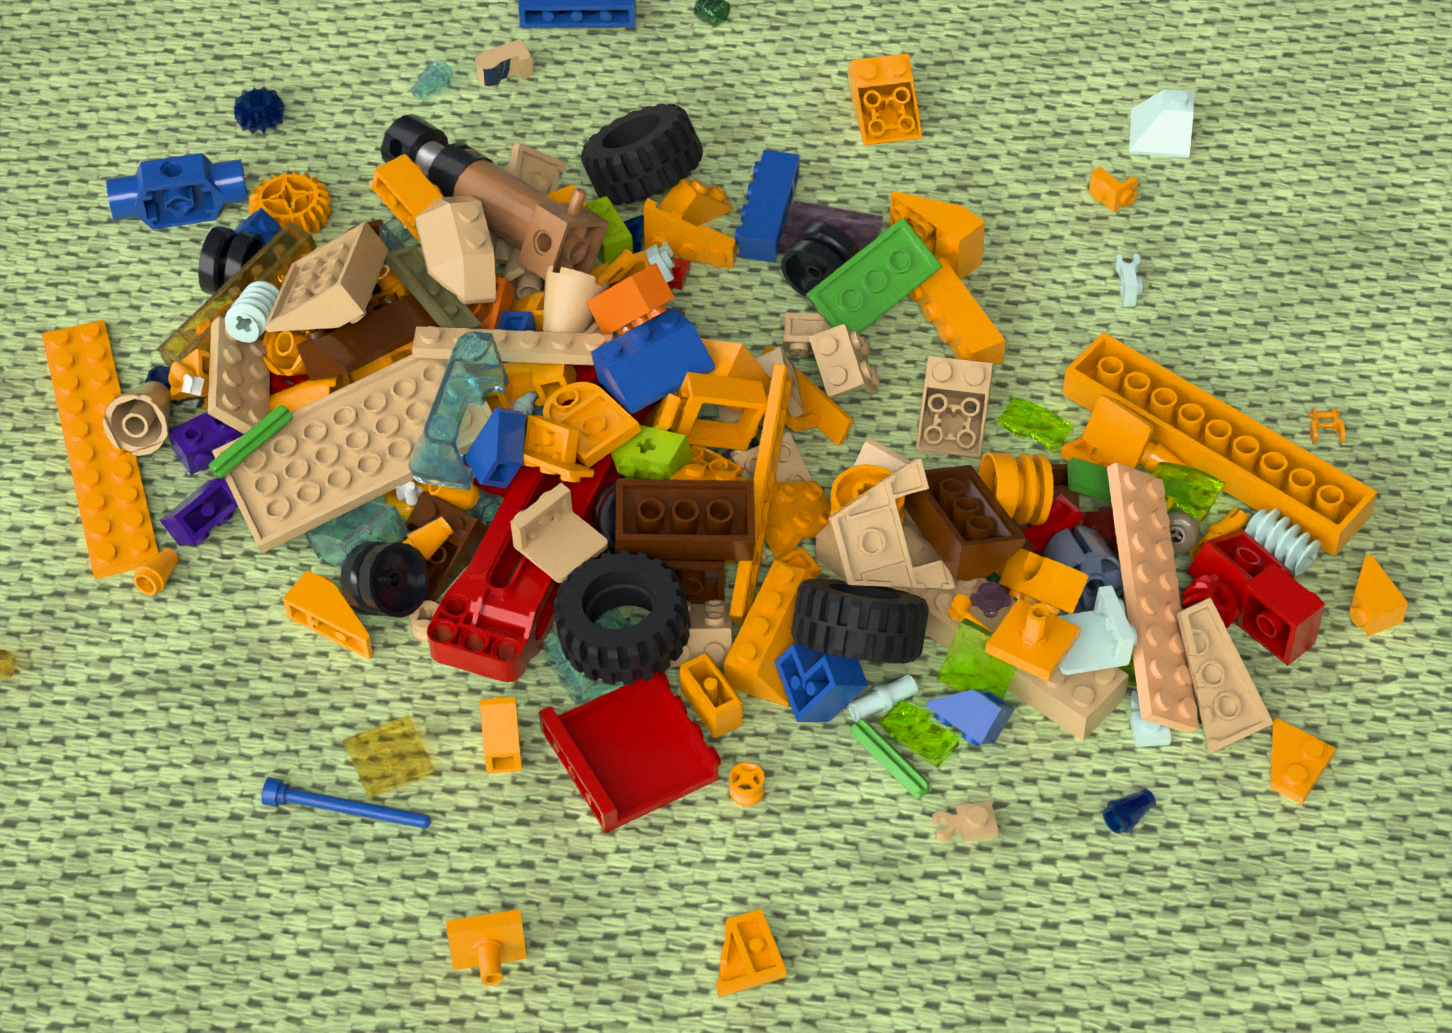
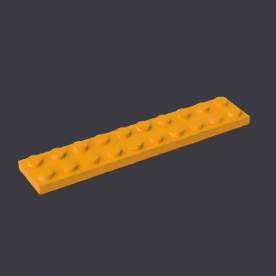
M103 319L42 333L94 578L99 579L136 570L159 552L137 457L132 455L130 451L123 448L119 450L113 446L107 438L103 427V419L108 405L116 397L122 395L105 321Z

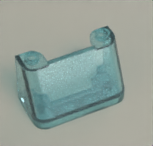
M477 331L465 333L458 338L439 377L409 458L408 466L413 478L420 483L466 490L471 489L475 477L474 472L471 468L464 465L462 453L458 451L456 446L460 424L468 403L484 405L486 395L496 390L498 393L504 394L509 382L492 333Z

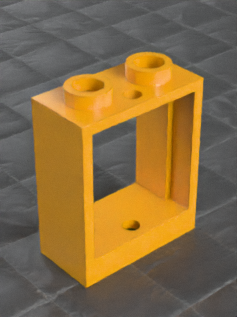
M687 372L677 394L681 401L669 431L686 435L688 443L691 445L746 451L752 438L756 437L758 425L766 412L768 396L765 395L762 381ZM703 403L744 408L737 424L696 419Z

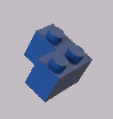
M792 644L774 662L797 722L831 721L868 687L859 661L852 658L829 655V653L803 647V645Z

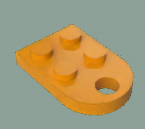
M576 382L559 388L547 399L543 408V417L580 430L576 458L588 468L641 432L639 423L602 388L589 382ZM574 400L571 404L562 406V403L565 401Z

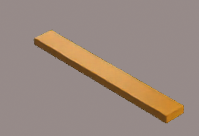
M774 364L753 479L755 511L753 561L738 562L729 616L734 624L741 627L754 602L793 382L786 365Z

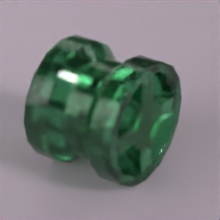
M697 0L694 7L695 16L702 20L706 19L707 23L715 28L727 19L730 12V4L725 0Z

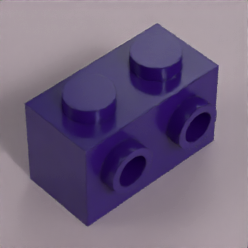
M208 411L170 429L168 432L174 453L190 475L209 469V464L215 459L212 450L244 435L209 415Z
M215 478L204 483L159 521L179 546L189 544L197 546L209 537L208 531L215 525L221 526L234 516L232 511L238 505L224 478Z

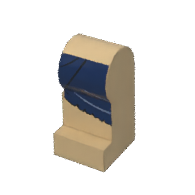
M521 39L484 51L475 59L477 80L485 86L496 85L502 79L520 74L522 78L534 75L532 56Z

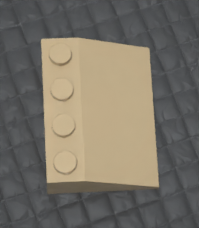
M367 221L291 264L264 325L267 332L339 328L348 322L351 324L356 323L364 317L366 307L373 296V289L379 281L378 276L385 265L384 261L389 251Z

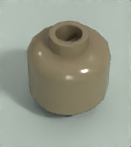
M1181 507L1171 508L1167 510V514L1170 520L1169 528L1174 554H1184L1196 545L1200 534V522L1190 510Z

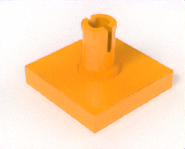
M1018 598L988 640L985 652L1048 682L1079 638L1081 627L1051 614L1049 608L1043 604L1035 603L1031 605Z
M520 909L446 921L453 970L479 966L481 982L484 985H496L503 981L501 963L527 959Z

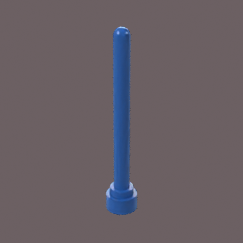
M267 777L262 790V804L272 807H278L279 804L285 805L289 802L424 829L428 828L432 822L429 815L292 789L289 784L284 783L283 779Z

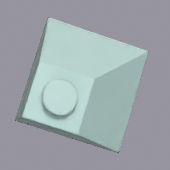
M1164 89L1132 108L1129 154L1189 158L1194 112V91Z

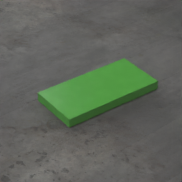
M903 217L805 296L831 328L846 324L852 330H857L858 333H861L943 266Z

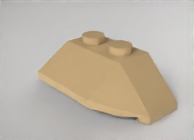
M472 196L438 198L415 219L428 274L444 288L457 295V299L463 304L495 302V254L481 201Z

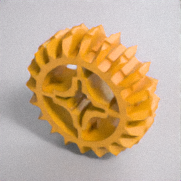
M296 170L292 174H286L283 171L282 175L278 177L271 174V179L269 181L261 180V185L254 187L253 194L249 196V215L262 208L297 242L300 236L309 239L311 231L319 234L320 226H327V218L331 217V197L328 195L325 184L320 183L318 177L311 178L308 172L299 175Z

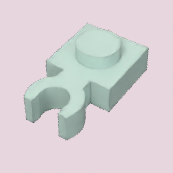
M1132 691L1130 705L1134 711L1130 712L1129 720L1135 748L1170 745L1171 733L1169 727L1141 719L1137 691Z

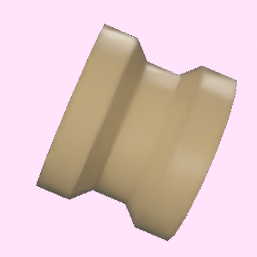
M423 601L422 605L409 615L411 633L418 641L428 642L427 628L431 622L428 619L433 618L439 606L434 601Z

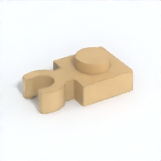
M991 801L957 805L956 815L943 811L932 815L933 825L945 824L947 826L946 829L936 830L937 841H947L954 834H961L962 842L998 837L999 830Z

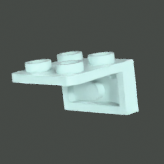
M1112 585L1098 588L1093 611L1057 616L1081 627L1079 638L1059 665L1061 673L1070 675L1129 665L1133 646L1137 644V632L1134 625L1129 624L1125 615L1124 602L1121 598H1117Z

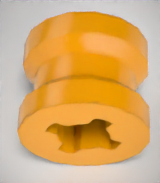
M751 762L735 765L729 774L730 797L735 803L742 806H753L759 803L765 794L763 770L757 764ZM743 785H745V786H750L751 788L745 789V788H741V787H742Z

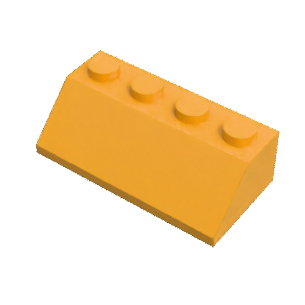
M774 560L723 663L724 676L734 690L789 707L790 703L774 662L792 644H797L791 634L797 590L804 580L815 579L807 570Z

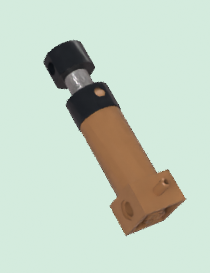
M414 114L401 116L387 129L380 149L382 160L387 163L406 154L413 163H417L427 179L440 189L443 197L472 196L481 201L488 230L520 250L518 263L544 280L547 267L554 266L553 272L560 273V269L563 267L591 275L609 222L582 206L587 194L584 189H574L570 203H557L499 167L491 159L469 145L461 142L449 145L448 138L442 130Z

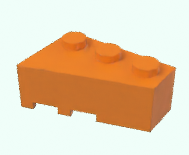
M655 263L624 279L586 303L603 334L609 335L616 331L618 336H621L667 311L664 304L675 299Z

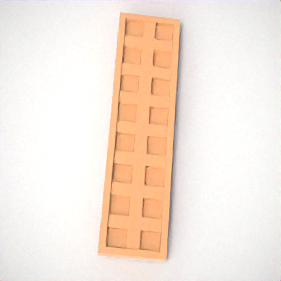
M1116 462L1107 467L1127 618L1129 624L1134 625L1137 632V644L1133 646L1132 654L1141 719L1185 733H1191L1199 729L1198 710L1177 614L1182 611L1163 480Z

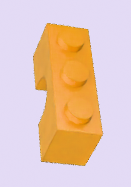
M527 362L503 363L476 369L473 374V378L492 412L496 407L513 410L515 401L520 396L529 392H537L544 406L547 399L556 390L565 385L576 383L577 377L573 364Z
M1020 548L1009 558L999 584L1010 588L1009 596L1016 599L1019 598L1031 605L1035 603L1043 604L1049 608L1050 613L1058 616L1060 609L1073 614L1089 575Z

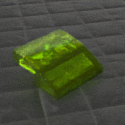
M1159 462L1151 474L1163 480L1167 512L1172 505H1175L1201 522L1209 513L1225 484L1224 481L1204 471L1170 462Z
M964 617L937 680L961 692L973 689H988L1001 699H1004L1017 667L986 653V644L993 633Z

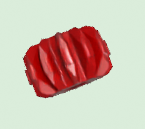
M1216 574L1197 577L1181 593L1184 599L1181 606L1184 609L1211 598L1226 629L1240 615L1237 609L1240 601L1234 598L1233 595L1235 590H1230L1227 586V581H1220Z

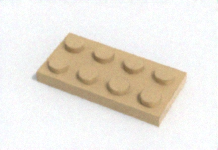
M219 316L211 323L208 414L245 434L269 414L270 370L263 360V355L267 356V346L262 345L263 340L260 338L250 343L234 339L225 327V319Z

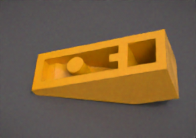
M307 570L283 597L287 617L370 660L373 656L370 635L341 592L328 577L324 575L318 576Z

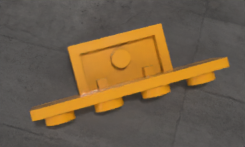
M772 346L766 347L762 355L775 350V348ZM795 367L805 413L793 418L787 411L785 426L794 432L818 428L836 445L843 444L852 426L853 418Z
M528 415L522 465L540 467V472L546 474H560V479L567 482H580L581 477H594L593 469L575 463L579 445V429L540 415Z

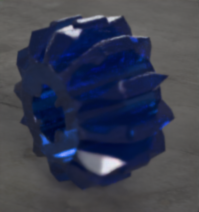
M253 86L252 91L242 90V96L235 98L234 117L242 131L249 129L253 135L257 130H261L265 135L266 129L269 128L276 131V125L283 123L284 103L281 101V97H279L276 90L269 91L266 86L256 89Z

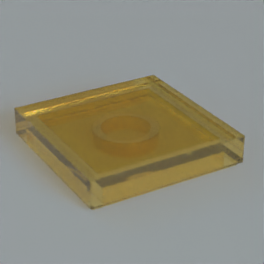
M409 715L343 740L344 747L368 799L434 774V768Z

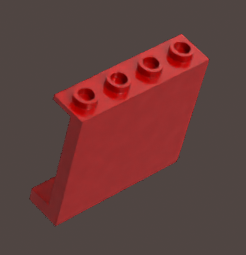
M655 672L653 674L654 678L643 681V678L635 680L634 684L619 687L557 716L552 706L539 711L540 728L543 735L605 833L718 780V766L721 765L720 757L713 746L708 747L703 740L704 735L697 721L691 722L687 716V709L682 698L679 695L674 696L671 692L670 683L664 672Z

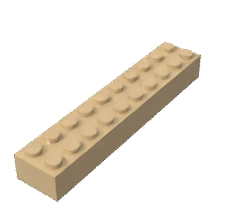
M829 523L816 535L815 559L844 578ZM903 526L912 566L940 558L927 540L906 526ZM952 576L955 585L954 589L889 587L909 592V594L920 596V598L926 600L929 607L925 631L927 636L1081 741H1084L1125 699L1129 675L1118 667L1070 675L1061 673L1058 667L1047 682L986 653L985 649L988 640L1017 600L984 578H976L971 581H956ZM956 594H963L971 600L972 606L969 612L991 630L987 636L981 634L966 621L958 622L949 617L948 610Z

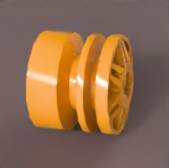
M985 453L980 461L977 473L1011 519L1014 518L1015 522L1020 525L1028 522L1031 525L1044 524L1049 517L1053 499V473L1048 457L1044 454L1030 456L1028 453H1022L1015 460L1011 453Z

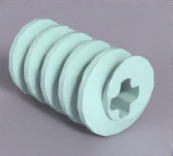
M266 281L250 283L227 311L225 327L228 333L240 342L250 343L256 341L265 331L264 325L277 298L279 289Z
M1276 508L1267 513V509H1261L1252 517L1245 532L1290 569L1291 572H1295V576H1300L1316 559L1321 542L1315 540L1308 545L1311 534L1305 532L1298 537L1301 530L1298 524L1287 529L1291 519L1285 516L1277 521L1281 513L1280 510Z

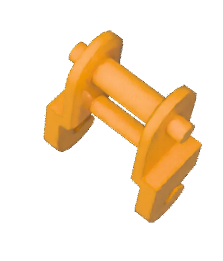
M1313 407L1311 413H1308V418H1312L1309 429L1312 444L1317 443L1318 428L1333 427V431L1337 432L1339 443L1345 442L1343 420H1338L1340 412L1337 413L1336 407H1332L1331 412H1317L1316 408ZM1318 419H1331L1332 423H1319Z

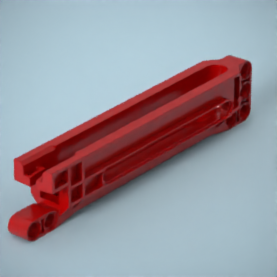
M613 282V283L609 284V285H610L609 288L613 287L614 285L618 284L619 282ZM574 365L577 373L576 382L596 384L627 411L598 382L594 365ZM663 398L631 416L639 425H643L647 412ZM574 400L565 401L562 403V406L569 405ZM611 453L589 467L594 470V477H581L580 482L563 481L560 479V474H546L540 472V467L521 465L471 563L444 595L428 625L429 650L434 661L502 682L516 681L524 674L530 659L539 654L555 622L554 599L558 596L557 591L561 583L556 582L513 547L510 521L514 519L517 513L526 510L538 501L543 493L551 491L558 484L562 483L571 491L572 512L595 529L592 522V507L598 493L608 483L616 479L626 478V476L617 472ZM576 458L575 463L584 466V465Z

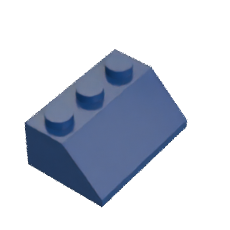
M675 307L591 351L598 382L631 415L667 396L669 393L671 394L680 389L687 372L708 374L716 369L693 324Z

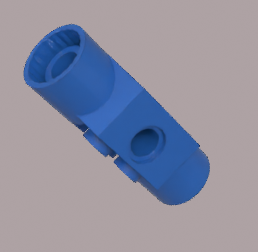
M203 153L141 162L135 175L106 179L113 221L140 218L152 230L214 221L222 205L248 201L242 160L236 159L212 163Z

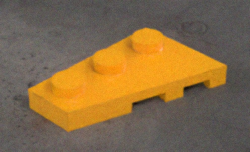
M647 198L643 206L645 250L655 244L660 249L663 246L662 243L668 242L674 252V257L706 263L715 267L733 269L736 263L735 239L704 224L695 226L682 220V214L674 210L671 214L656 207L657 202Z

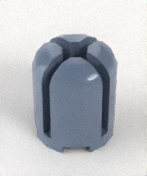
M1074 526L1073 537L1069 529L1065 528L1057 532L1046 545L1043 554L1044 558H1049L1089 575L1074 612L1093 611L1099 587L1112 585L1118 599L1124 592L1120 562L1106 540L1096 530L1086 526Z

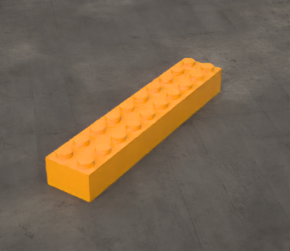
M1105 332L1065 369L1062 395L1093 412L1099 397L1103 395L1110 396L1151 423L1154 431L1149 442L1152 441L1155 444L1160 442L1183 463L1190 466L1189 471L1256 511L1267 509V513L1277 508L1281 511L1277 521L1285 516L1289 517L1291 521L1287 529L1298 524L1301 527L1298 536L1308 532L1311 534L1309 542L1312 543L1315 540H1319L1321 542L1320 549L1333 557L1343 549L1372 516L1377 496L1376 490Z

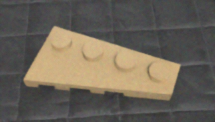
M517 143L512 145L508 172L546 195L557 190L558 184L556 181L559 174L564 172L567 163L524 144ZM500 237L497 239L495 261L506 265L513 246Z
M1209 598L1180 611L1177 614L1209 754L1273 725L1274 723L1212 599Z

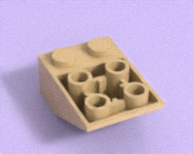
M928 356L916 451L973 458L981 457L992 383L993 363Z

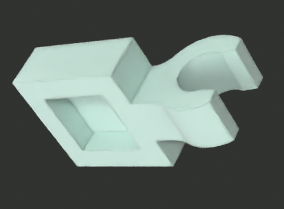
M664 242L660 249L657 244L646 249V255L651 265L657 264L665 281L668 283L674 279L671 269L675 267L671 258L674 252L668 242Z
M1118 254L1116 258L1115 268L1120 277L1119 287L1123 307H1135L1137 295H1142V277L1136 276L1140 265L1138 254L1133 255L1132 263H1125L1122 260L1121 254Z

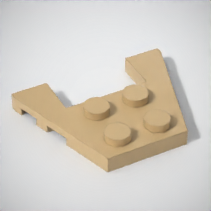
M921 458L911 460L828 517L847 585L955 588L952 574L940 558L912 566L895 498L929 489Z

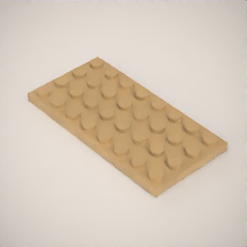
M412 354L291 412L293 419L227 474L225 479L262 554L395 489L397 486H402L467 454L492 415V411L463 360L413 358ZM239 438L212 450L215 459Z

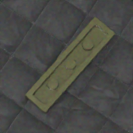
M414 245L387 253L385 263L439 327L482 328L480 321L465 304L457 299V295L444 288L428 274L424 256Z

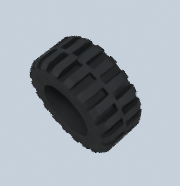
M661 103L653 107L646 106L641 110H634L622 118L619 117L613 120L611 124L599 129L597 134H593L589 138V142H586L583 146L581 161L598 197L607 196L614 205H621L622 203L632 204L638 200H646L655 194L659 195L665 192L664 190L679 184V181L683 178L686 179L691 174V171L698 167L703 154V147L686 110L672 103L667 105Z
M620 550V554L611 555V552L601 554L599 559L593 560V558L584 561L581 569L575 568L567 576L568 582L564 580L557 591L558 596L554 599L553 609L562 652L565 658L570 660L571 666L577 672L582 673L584 671L585 677L594 681L601 678L604 684L615 685L616 682H623L624 685L634 684V680L643 678V681L654 678L653 674L655 672H664L671 666L670 661L678 660L683 653L682 647L688 643L690 636L689 628L691 627L686 594L677 573L673 569L668 568L667 563L658 558L651 560V555L642 552L634 555L630 550ZM621 606H637L650 611V614L643 621L625 629H606L594 624L601 615Z
M807 579L800 584L797 590L791 634L797 644L803 645V647L808 649H815L818 652L833 654L834 656L879 663H909L916 661L922 654L929 607L924 598L909 594V592L895 590L894 588L847 585L845 581L839 579Z

